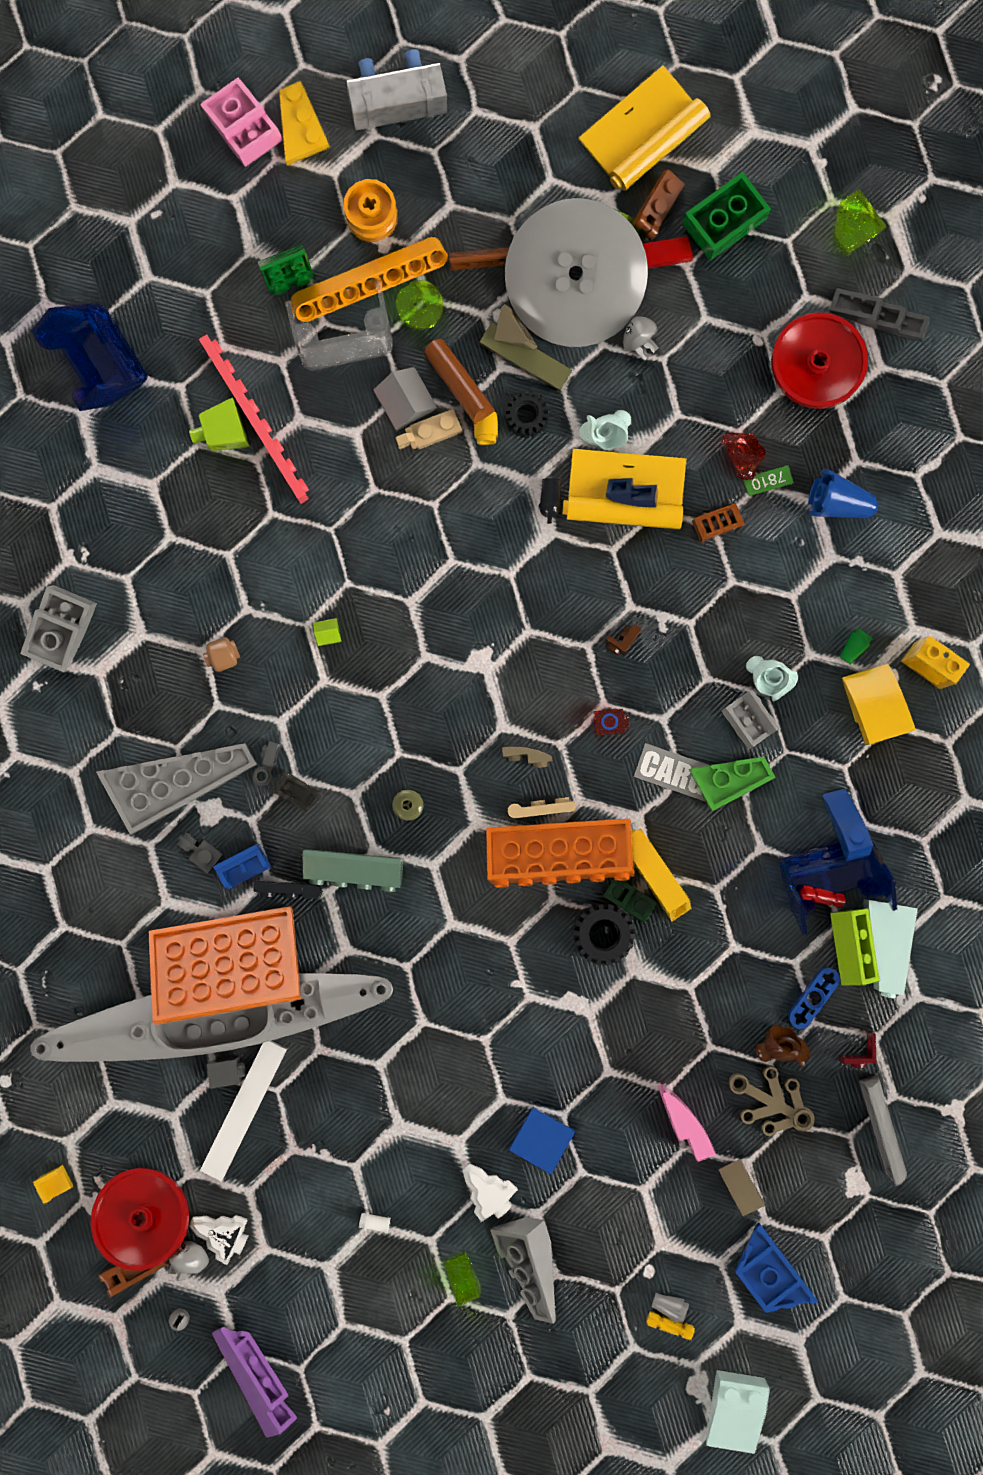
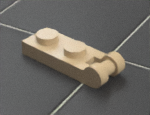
M569 797L555 799V804L546 805L545 800L532 801L530 807L522 808L518 804H511L508 808V815L512 818L571 812L576 811L575 801L569 802Z

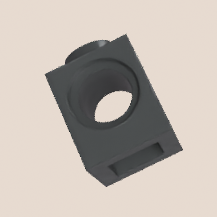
M239 1056L213 1060L206 1064L210 1089L240 1084L246 1075L244 1062H240Z

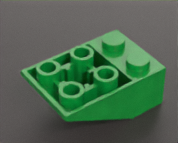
M302 244L258 261L259 268L271 295L284 294L289 288L297 285H307L315 278Z

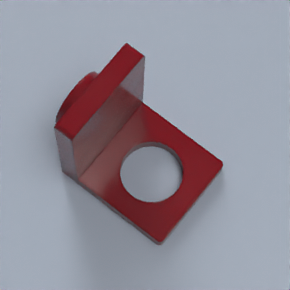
M866 1031L867 1055H839V1061L843 1064H851L853 1068H865V1064H877L876 1034Z

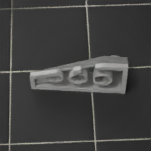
M525 1217L491 1228L497 1252L501 1258L505 1257L510 1265L511 1270L508 1272L512 1279L516 1278L522 1287L521 1295L534 1319L554 1323L556 1321L552 1250L545 1221Z

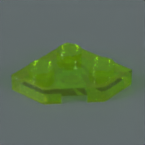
M860 189L842 200L837 209L833 239L846 256L877 236L887 227Z

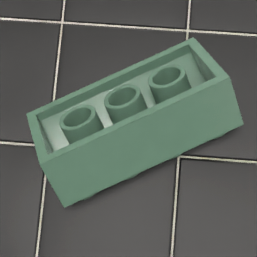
M311 849L303 850V879H309V884L323 885L324 881H333V886L347 887L348 883L357 884L358 889L371 890L372 885L381 886V891L395 892V888H400L402 884L404 858Z

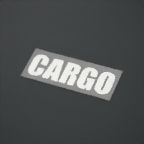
M645 743L634 777L705 801L688 769L710 765Z

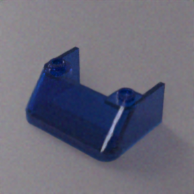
M873 841L870 855L846 861L840 843L791 855L781 860L780 870L790 908L803 935L808 934L806 916L815 910V902L801 899L799 893L804 885L813 887V890L814 888L832 891L833 894L859 887L861 893L867 897L884 895L892 911L897 910L896 881Z

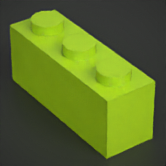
M853 909L830 913L841 985H866L879 982L869 909Z

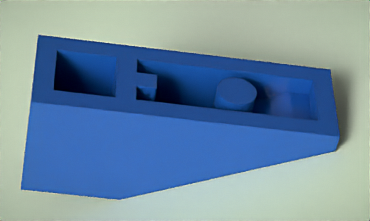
M846 788L823 794L822 798L846 861L870 855L873 847L872 840L865 822Z

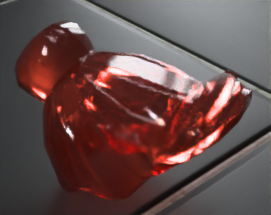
M751 433L724 434L721 441L727 446L729 458L737 468V477L742 480L754 479L756 476L755 468L766 455L765 448L760 445L756 436Z

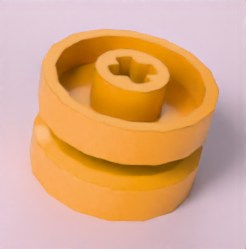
M365 179L356 182L348 189L344 197V212L350 231L357 238L365 242H378L386 239L395 229L398 215L395 198L389 187L378 180Z

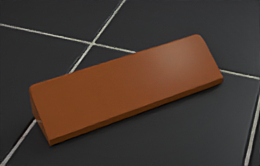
M509 247L450 253V269L454 271L504 266Z

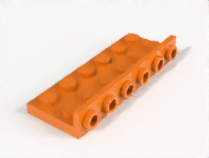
M631 819L486 828L487 880L494 884V887H508L509 883H518L519 886H531L533 882L553 885L560 880H566V883H580L581 879H590L591 882L605 881V878L611 877L618 881L629 880V876H635Z

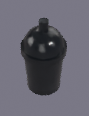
M542 479L538 508L541 514L547 518V524H552V518L557 517L562 509L560 479Z

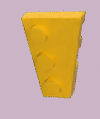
M301 81L279 90L286 165L288 166L329 148V143Z

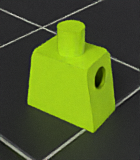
M234 398L228 399L200 413L201 427L189 430L193 444L206 441L211 451L249 447L240 412Z

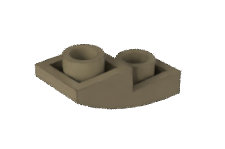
M502 747L503 758L508 757L509 762L523 760V755H527L528 764H533V768L548 767L547 762H552L551 755L539 750L525 747Z
M738 1159L718 1169L743 1216L765 1206L742 1159Z

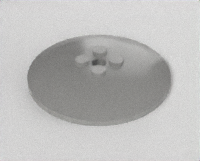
M564 199L551 203L535 212L517 231L506 258L505 283L507 294L515 313L534 334L546 341L561 346H589L614 336L635 315L642 302L647 285V258L638 233L631 223L618 211L606 204L590 199ZM573 266L582 268L583 276L580 280L575 281L570 278L569 271Z

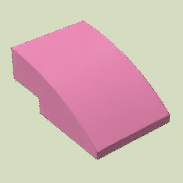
M236 78L200 104L218 132L245 167L283 140L278 128L239 78Z
M663 1084L658 1085L673 1131L678 1140L687 1139L691 1152L697 1162L716 1155L707 1134L691 1110L670 1089Z

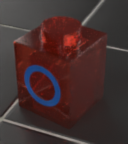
M623 709L593 712L595 736L624 734L625 728H629L628 714H624Z

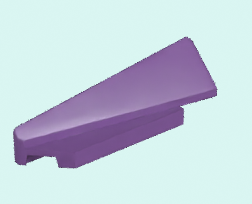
M225 1327L212 1332V1335L265 1436L269 1438L281 1434L297 1417L283 1401L289 1395L251 1334L245 1331L227 1330Z

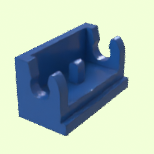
M256 844L213 866L223 886L227 887L228 890L272 868L260 844Z

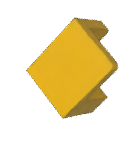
M63 1165L47 1172L33 1182L44 1204L73 1187Z

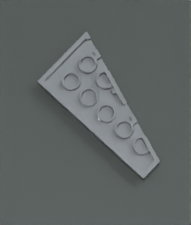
M239 744L184 756L97 771L96 773L129 834L133 835L258 764L247 744Z

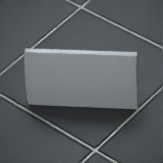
M874 1075L859 1079L885 1172L895 1185H899L906 1179L907 1171L879 1076Z

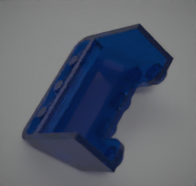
M91 303L49 308L31 330L41 347L48 350L62 349L83 383V387L76 388L72 393V399L79 411L108 407L141 387L147 380V373L109 311L101 304Z

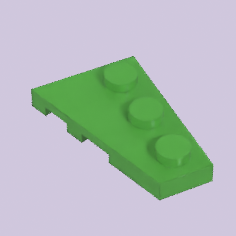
M765 757L688 769L711 812L776 778Z

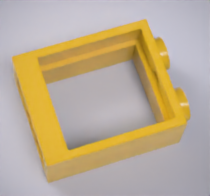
M931 636L914 642L901 660L903 664L939 689L957 684L970 665ZM944 652L948 653L947 658L944 657Z

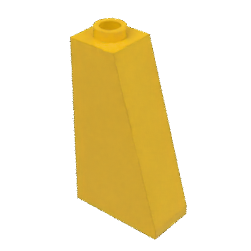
M640 828L637 831L633 829V864L672 922L691 910L690 899Z

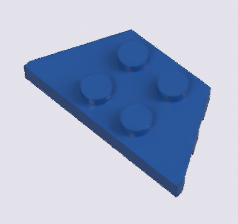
M757 1223L734 1270L765 1313L777 1311L780 1308H794L796 1305L804 1303H817L816 1297L762 1225Z

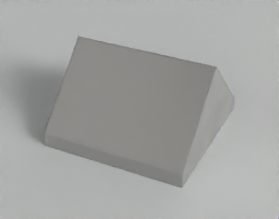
M415 367L393 371L374 389L378 400L396 431L438 409Z

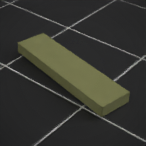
M491 322L479 342L481 346L559 392L562 390L572 373V369L538 349L532 350L495 341L497 325Z

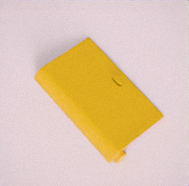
M663 65L582 134L579 140L609 175L612 185L617 190L625 191L710 118V112L700 99L696 98L692 101Z
M573 449L568 500L563 501L562 514L567 515V520L681 529L686 458ZM632 478L633 486L657 485L656 507H637L608 499L606 491L609 479Z

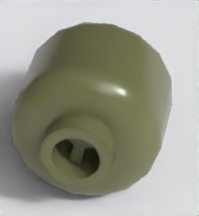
M402 790L393 799V811L402 820H415L423 812L424 801L416 791Z

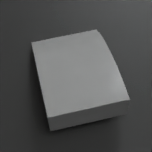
M55 585L46 587L40 607L34 612L20 654L66 672L86 633L97 603Z

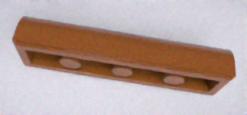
M436 339L428 344L424 351L426 358L474 424L495 412L493 406L443 339Z

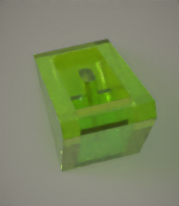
M466 1252L444 1262L458 1307L481 1297V1285Z

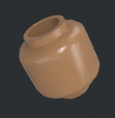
M226 637L208 643L206 645L207 652L203 654L207 667L213 666L217 672L236 666L237 659L240 658L234 640L230 641Z

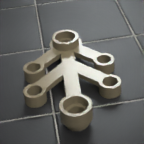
M769 1065L763 1069V1076L768 1080L772 1096L749 1084L748 1079L743 1074L736 1073L729 1078V1088L735 1094L746 1093L767 1105L754 1110L749 1108L743 1109L740 1112V1118L745 1124H752L757 1119L777 1113L788 1116V1118L777 1122L765 1120L761 1125V1130L767 1136H773L776 1132L791 1127L798 1131H807L814 1125V1114L809 1108L804 1107L799 1092L800 1083L793 1077H789L784 1081V1087L790 1092L794 1108L785 1104L778 1081L779 1073L774 1066ZM773 1069L775 1071L774 1076L771 1078L767 1077V1071ZM736 1079L742 1080V1085L740 1087L734 1086V1081ZM795 1081L796 1087L794 1089H789V1082ZM746 1112H750L752 1114L750 1120H744V1114ZM804 1114L806 1116L804 1122H798L799 1115ZM772 1124L773 1130L771 1132H766V1125Z

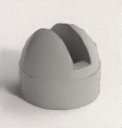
M184 1309L174 1310L169 1317L170 1327L176 1331L183 1330L188 1325L190 1316ZM178 1316H182L180 1324L176 1325L175 1322Z

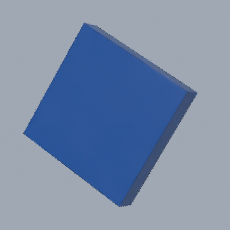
M533 1106L509 1150L552 1174L575 1134V1130Z

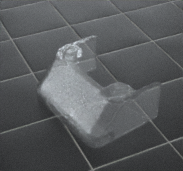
M380 281L375 283L381 307L373 308L366 313L364 318L366 331L319 341L317 331L311 324H297L292 300L285 301L294 342L304 368L314 371L385 356L391 352L393 339Z

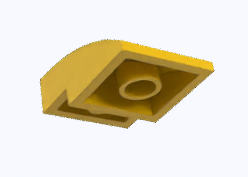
M888 664L842 677L855 722L859 724L865 745L916 731L903 693Z

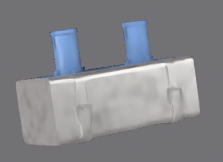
M414 49L405 53L408 69L376 75L372 59L366 58L359 61L362 78L346 81L355 130L373 129L377 126L423 117L430 118L434 117V115L447 113V94L440 63L422 66L420 53Z

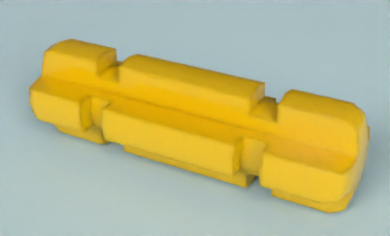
M653 1311L648 1314V1326L653 1328L659 1327V1330L676 1336L680 1334L682 1338L688 1340L692 1339L694 1334L693 1325L687 1323L683 1325L679 1321L675 1323L667 1316L663 1315L660 1317L658 1313Z

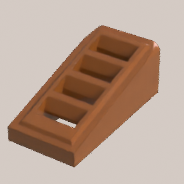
M736 503L692 520L700 543L745 525ZM729 511H732L737 523L732 524L728 515ZM723 514L728 526H723L719 515ZM712 518H715L719 529L715 530ZM705 521L707 522L709 529L711 531L709 533L706 532V529L703 525V522Z

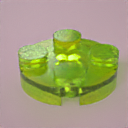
M416 280L399 291L396 299V308L401 322L410 328L419 330L432 328L436 325L442 316L444 306L440 292L432 283ZM423 300V304L426 307L422 308V310H417L413 304Z

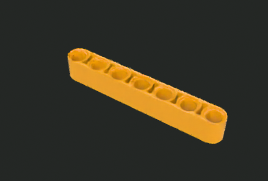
M430 237L300 290L291 297V305L298 320L308 322L440 268L447 262L448 255L440 240Z

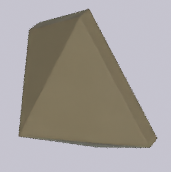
M504 304L501 307L494 340L532 350L536 349L537 345L523 322L512 308Z

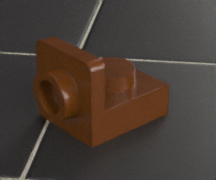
M635 624L631 629L626 627L619 636V639L622 640L621 643L608 635L605 639V642L608 644L607 649L616 655H619V653L625 655L642 629Z

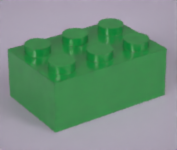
M741 172L686 212L682 225L711 261L766 221L771 208L746 175Z

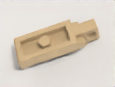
M451 409L410 425V427L405 428L406 433L396 437V442L399 449L410 445L412 449H422L462 433V428L455 410Z

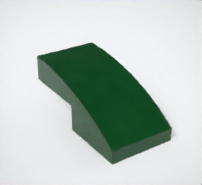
M615 878L603 895L645 924L658 905L656 901L625 881L615 880Z

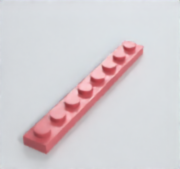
M208 335L203 336L199 339L297 499L302 504L309 499L305 493L309 489L302 478L296 479L293 472L297 470L289 458L285 460L281 455L284 449L278 439L272 440L268 434L272 430L265 418L260 421L256 414L260 410L254 400L250 399L248 401L244 393L247 392V389L240 379L236 381L232 376L235 370L228 359L223 361L219 355L223 351L216 339L211 341Z

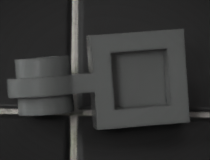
M269 741L268 745H264L260 757L263 759V767H259L253 772V781L257 785L266 786L272 781L273 767L275 768L281 744ZM261 772H264L266 774V779L264 781H261L259 779V774Z
M188 832L184 835L181 834L178 838L179 842L177 844L187 852L191 849L195 851L189 860L207 874L212 871L213 866L224 855L206 840H203L198 847L195 844L197 839Z

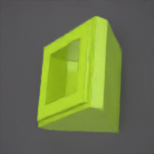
M337 618L313 623L318 646L342 642Z

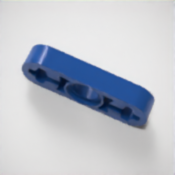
M823 967L816 973L788 1012V1021L792 1026L797 1029H805L810 1025L840 983V976L836 970L830 967ZM832 973L831 978L833 982H827L823 986L827 990L826 993L815 987L816 983L820 986L824 983L825 979L822 977L824 974L829 975ZM812 991H817L820 994V1001L815 1005L809 1004L807 1000L808 994ZM802 1003L813 1009L811 1013L808 1010L804 1012L803 1017L805 1021L803 1023L801 1021L795 1023V1013L801 1014L805 1009L800 1006Z

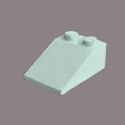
M716 1370L706 1446L755 1454L766 1415L770 1389L765 1378Z

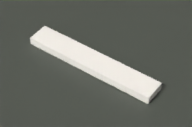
M272 1040L262 1044L200 1169L201 1172L222 1182L288 1048Z

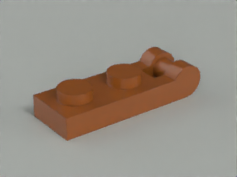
M669 169L663 171L632 223L637 229H642L645 232L644 235L650 240L657 235L661 223L685 185ZM647 217L652 220L650 223L647 221Z
M169 1260L154 1268L141 1271L126 1270L114 1265L101 1272L98 1277L101 1282L104 1281L108 1296L112 1297L167 1266ZM116 1274L121 1281L119 1283H116L113 1278Z

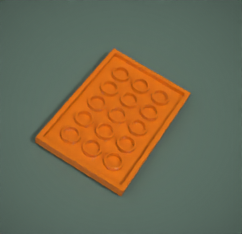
M291 906L149 931L152 1021L155 1025L301 999L294 917Z

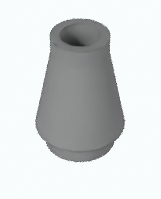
M656 1293L651 1307L657 1309L675 1323L677 1321L683 1323L689 1303L684 1302L683 1298Z

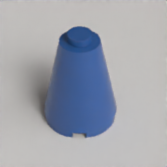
M823 469L820 472L823 473L821 479L816 478L813 482L808 499V504L812 505V510L808 511L812 516L868 519L878 510L879 504L875 495L832 470Z

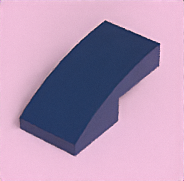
M632 478L609 479L606 491L608 499L631 506L656 507L657 485L633 486Z

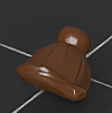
M773 1025L766 1035L765 1042L759 1043L755 1047L757 1056L763 1062H768L772 1058L779 1061L796 1060L803 1067L805 1061L810 1058V1050L807 1044L794 1033L793 1029L780 1027L779 1025Z

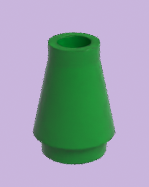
M857 628L855 632H851L839 657L851 665L856 658L871 646L870 642L873 638Z

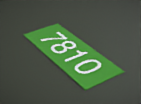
M788 465L743 478L748 496L794 483Z

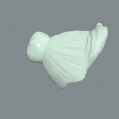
M617 410L614 415L608 414L597 419L588 415V421L579 429L581 439L587 444L598 446L603 450L619 448L628 441V426L631 424V416L624 410Z
M753 656L746 664L747 671L753 674V682L756 689L762 694L771 696L772 701L780 699L794 688L798 681L796 671L790 670L782 662L776 660H764L760 656Z

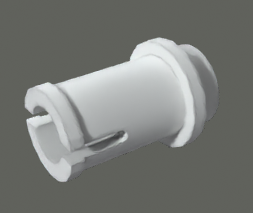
M369 1211L361 1213L359 1228H363V1231L366 1232V1229L388 1233L390 1217L371 1215Z

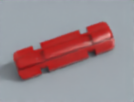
M802 886L799 893L803 900H812V902L832 905L833 907L842 908L844 903H846L844 894L836 892L833 894L832 891L814 888L813 890L811 886Z

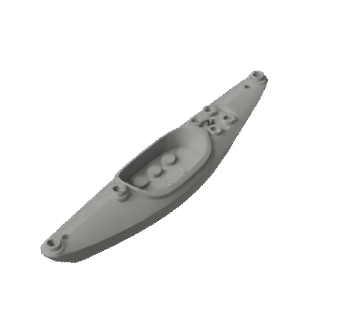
M299 973L301 999L305 1001L301 1007H298L294 1001L156 1025L152 1021L151 995L58 1027L34 1039L30 1051L39 1060L61 1062L152 1060L222 1052L296 1034L366 1010L389 999L393 992V987L386 978L376 976Z

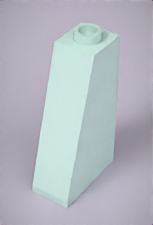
M864 899V909H869L880 979L879 982L873 983L874 989L881 991V996L896 998V994L904 995L917 908Z

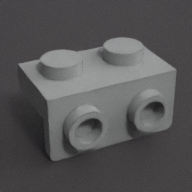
M753 690L748 691L721 710L748 750L779 730L775 719L768 713L761 699Z

